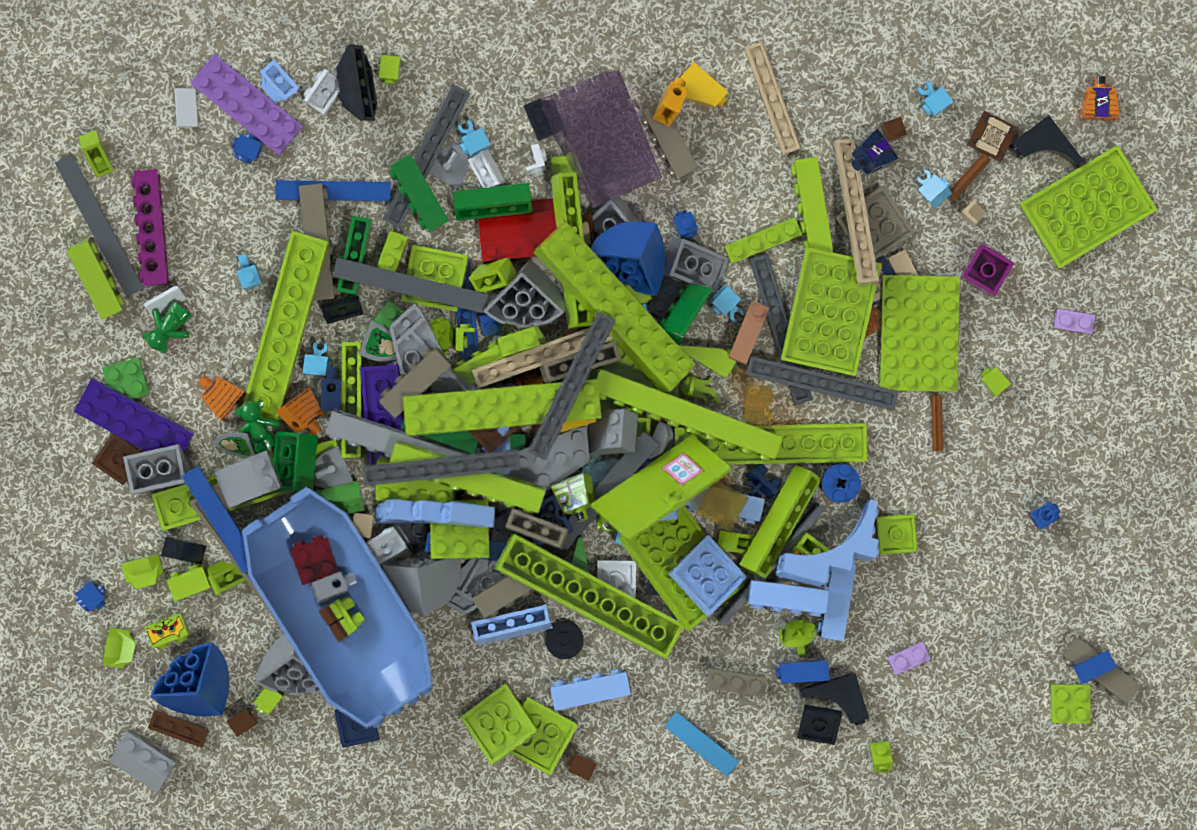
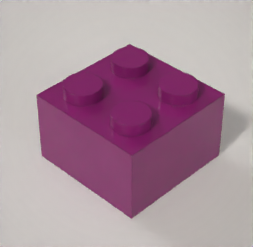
M981 243L964 268L960 279L992 298L997 294L1015 263Z

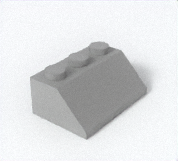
M179 444L123 457L131 495L186 484L181 476L190 471V467Z
M133 730L126 732L110 760V763L159 793L179 762L178 759Z

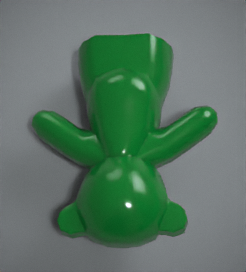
M173 301L163 320L161 319L160 311L157 308L153 309V317L157 328L150 333L146 332L142 335L143 339L147 341L152 349L166 354L169 338L186 339L189 337L188 332L176 330L193 316Z
M262 400L257 402L248 401L242 404L240 408L235 409V414L241 416L246 421L238 433L250 431L251 442L255 452H261L275 446V438L268 431L266 425L271 427H279L280 425L279 421L275 419L261 417V408L264 406Z

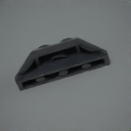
M350 44L347 46L336 68L342 106L358 120L373 122L376 118L375 114L378 103L372 67L367 55L364 53L363 45Z

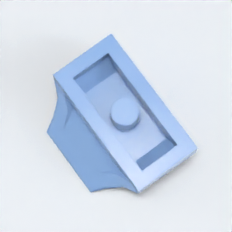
M275 60L260 71L262 76L260 87L274 102L280 100L287 101L300 90Z

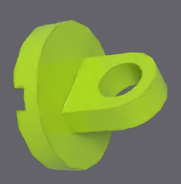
M436 318L430 323V327L443 353L446 355L449 352V346L452 347L454 343V327L449 323L448 319Z
M794 620L787 623L784 629L781 628L778 636L782 645L791 648L796 647L798 656L804 657L807 656L806 645L816 638L817 629L813 622L809 623L808 620Z

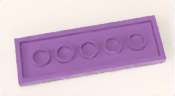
M215 54L190 83L278 156L282 154L303 128L299 122Z

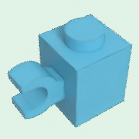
M927 81L925 85L928 87V90L923 91L918 87L917 92L921 96H927L922 101V109L927 116L931 115L933 118L949 107L953 100L943 87L934 91L932 84Z
M468 120L469 128L467 130L458 125L459 132L466 135L461 138L462 143L459 145L464 155L468 154L469 158H471L480 151L489 149L491 144L483 129L480 128L474 131L472 122Z
M925 170L924 172L927 174L925 180L917 177L918 182L922 185L918 190L936 208L952 194L948 188L950 184L944 177L940 179L936 174L932 176L928 170Z
M246 254L238 256L243 268L237 271L242 289L247 291L264 285L258 267L256 265L250 266Z
M724 285L709 300L712 304L710 308L717 315L721 313L726 316L729 313V318L733 322H737L734 318L735 312L744 315L743 310L736 306L741 299L729 286Z
M314 342V354H305L303 374L327 377V367L333 366V362L330 361L329 357L322 356L328 351V344L324 343L323 350H318V343Z

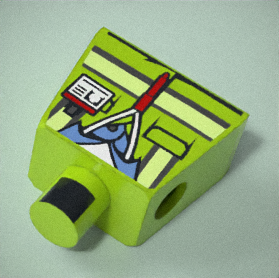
M581 473L551 486L564 513L575 514L578 522L589 519L586 509L590 508L591 504L595 502L590 474Z

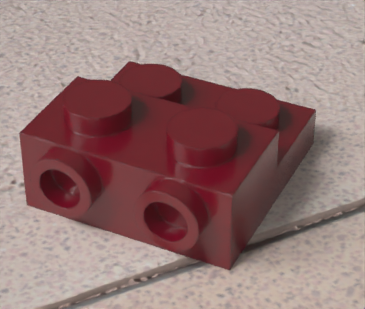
M323 535L312 538L313 542L305 544V541L294 543V547L290 549L302 585L318 581L339 572L329 537L324 538Z

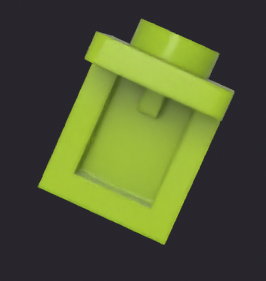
M889 741L870 743L873 772L887 773L892 770L893 759Z

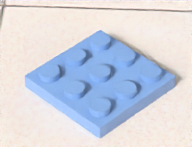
M706 535L669 573L707 617L747 578L709 535Z

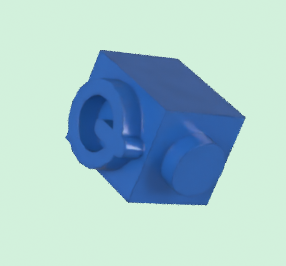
M246 133L245 136L240 134L239 138H235L232 145L233 152L235 153L234 158L247 164H251L252 161L257 163L264 145L256 141L257 137Z
M686 210L675 214L676 217L673 218V223L679 238L687 240L698 235V227L691 211L686 212Z
M1050 501L1028 513L1038 530L1044 529L1061 518L1059 516V513H1061L1056 503L1052 504Z
M89 581L75 594L78 597L76 599L77 603L88 613L95 609L99 611L107 604L105 602L108 598L106 589L101 584L97 585L94 581Z

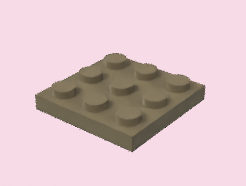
M881 186L864 198L875 260L915 233L884 186ZM844 211L835 220L850 240L846 211Z

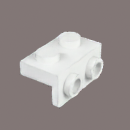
M326 69L316 75L314 79L316 81L312 88L309 87L304 94L305 103L324 116L340 94L337 77Z
M538 143L531 145L536 164L526 167L527 175H532V177L540 176L546 170L544 161H547L544 147L540 148Z
M393 526L384 529L380 535L370 538L365 542L379 565L391 562L409 551V548Z

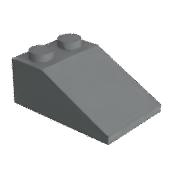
M620 196L610 199L592 216L596 239L615 225L639 221Z
M671 237L665 254L664 275L686 284L691 283L713 289L711 292L716 294L729 258L683 238Z
M625 409L609 410L601 413L600 419H596V422L589 424L588 445L590 456L635 452L638 414Z
M264 451L214 472L228 508L283 487L269 451Z

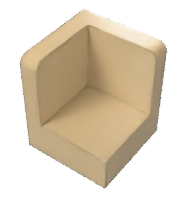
M975 198L959 214L972 227L987 213L976 203L978 200Z
M354 513L353 524L360 535L365 538H372L373 515Z

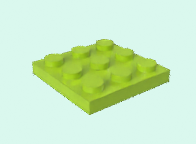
M412 245L407 275L463 288L469 256ZM405 294L402 295L401 301L416 303L454 312L459 311V307Z
M488 500L454 501L457 503H465L488 507ZM430 523L431 559L489 558V528Z
M508 684L501 686L460 717L491 765H495L539 732Z
M527 697L523 708L539 732L510 754L551 776L578 724L536 700Z

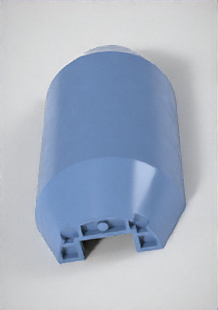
M305 487L290 497L291 501L264 519H257L242 529L249 578L326 701L364 727L373 726V728H376L384 723L382 719L391 714L394 716L404 711L403 706L408 703L410 706L420 700L418 696H425L432 691L431 687L433 684L427 639L348 514L308 487ZM323 535L324 538L329 537L339 572L343 576L353 572L357 583L348 586L346 593L318 605L311 589L312 583L302 585L290 549L294 547V543L305 541V544L313 542V537ZM332 583L334 588L340 587L339 583ZM350 596L356 605L348 611L352 615L360 611L365 621L361 624L362 629L358 627L359 629L340 643L318 611L326 608L338 599L341 601Z

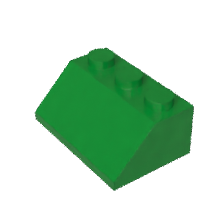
M689 283L687 288L682 287L677 295L680 298L678 303L673 302L668 310L670 316L668 319L663 318L660 326L677 345L682 341L713 289Z
M276 432L273 463L283 486L276 490L299 492L308 487L313 491L318 435Z

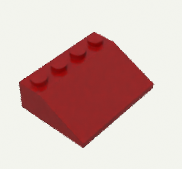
M553 198L533 200V213L478 219L483 264L504 258H509L510 261L538 258L533 251L556 229Z

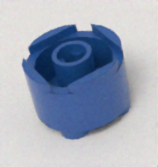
M837 464L829 467L821 478L823 494L834 502L844 503L854 499L861 488V479L858 472L846 464ZM838 478L845 481L843 484L844 488L836 486Z

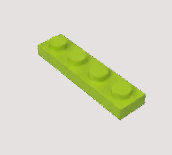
M794 217L728 244L724 248L731 264L802 236V233Z

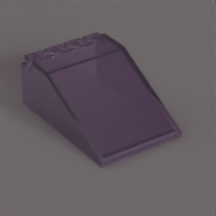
M608 70L593 76L595 84L592 83L590 78L577 83V92L574 86L559 91L561 99H558L556 93L541 99L542 108L551 131L572 171L577 173V180L592 208L662 178L620 70Z

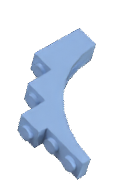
M390 499L386 500L385 503L377 504L375 518L378 524L432 523L489 528L493 527L495 508L457 502L438 503L424 500L412 502Z
M871 499L864 503L861 516L854 530L839 546L828 552L816 555L785 553L779 557L776 575L820 587L828 582L830 571L841 574L851 571L855 564L854 558L867 562L875 559L880 550L878 546L879 540L872 538L876 530L874 521L879 512V508H877L878 501Z

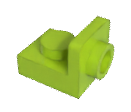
M460 324V328H456V352H464V348H467L468 336H464V333H475V328H471L472 325Z

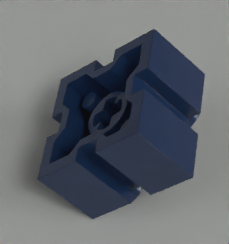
M555 495L542 501V507H540L538 513L530 514L522 511L533 517L565 528L569 531V534L574 532L568 518L565 515L561 517L560 513L563 510ZM534 539L536 545L540 548L548 545Z

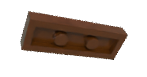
M154 710L148 729L203 748L210 730L158 710Z

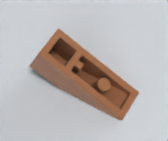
M751 301L728 358L744 365L747 364L769 307Z

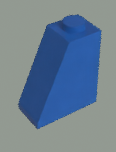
M826 659L779 663V667L776 668V678L780 679L781 683L830 680L828 661Z

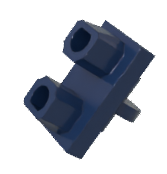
M764 464L753 467L745 476L750 480L748 485L752 488L749 492L751 496L757 493L760 497L765 495L770 499L778 492L777 489L781 481L774 476L768 481L764 477L768 472Z

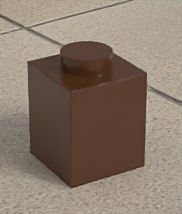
M901 117L881 124L884 138L888 143L907 136Z
M248 707L227 720V723L236 737L257 725L259 717L254 709L250 710Z
M576 752L574 756L570 755L566 765L569 766L568 772L589 781L597 761Z

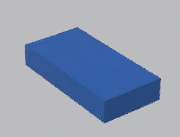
M1105 650L1073 666L1082 685L1117 668L1109 650Z

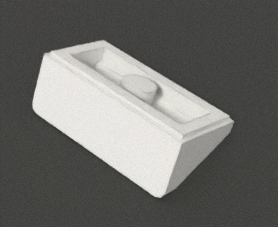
M175 88L177 127H198L196 89Z
M488 149L482 150L468 159L483 188L496 187L506 183Z
M174 286L144 303V306L153 316V309L157 308L161 314L169 309L173 301L179 304L186 300V297L179 286Z

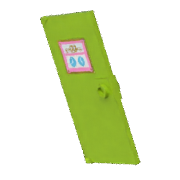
M692 434L593 502L591 507L630 542L670 513L677 511L687 504L690 499L732 471V468Z

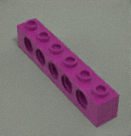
M157 169L134 171L131 183L136 192V195H133L134 207H137L135 224L139 227L136 240L141 252H138L139 264H142V271L139 274L140 282L145 287L170 285L160 171ZM145 186L151 187V192L148 195H143L142 193ZM147 205H152L153 207L150 214L144 213V208ZM148 224L154 225V231L152 233L146 232V226ZM150 243H155L156 249L153 252H148L147 246ZM157 262V269L151 272L149 270L150 263Z

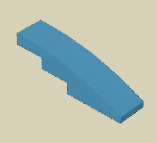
M677 711L664 726L727 777L738 765L739 761Z

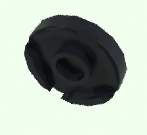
M569 621L555 623L546 635V646L549 652L559 659L575 657L583 647L584 636L581 629Z

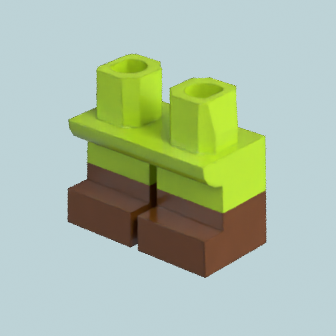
M350 596L341 601L338 599L331 605L318 611L340 643L359 629L358 627L365 621L360 611L352 617L348 613V610L356 605Z

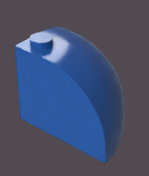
M625 222L603 232L594 241L590 249L622 284L625 283L634 287L633 291L657 296L665 270V247L657 223Z
M205 643L191 648V652L184 656H178L169 664L170 668L164 676L160 675L150 695L158 704L182 714L192 716H223L229 693V671L224 655L214 643Z

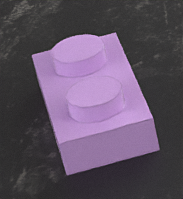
M1056 309L1053 328L1092 334L1095 315Z
M919 642L887 657L895 675L930 660L923 642Z

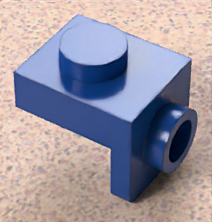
M485 312L479 313L484 337L502 333L500 322L494 320Z

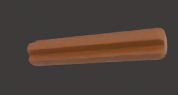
M981 154L950 189L952 194L948 197L950 200L955 201L989 164L991 160L987 155Z
M932 395L933 451H943L942 396Z

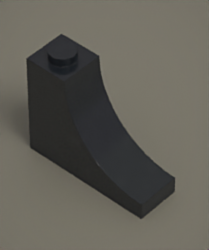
M1049 115L1010 144V151L1015 158L1019 157L1021 160L1029 155L1045 152L1063 157L1074 168L1084 161Z
M856 673L799 689L802 698L818 696L835 702L845 712L849 723H854L855 726L866 723L865 719H869Z

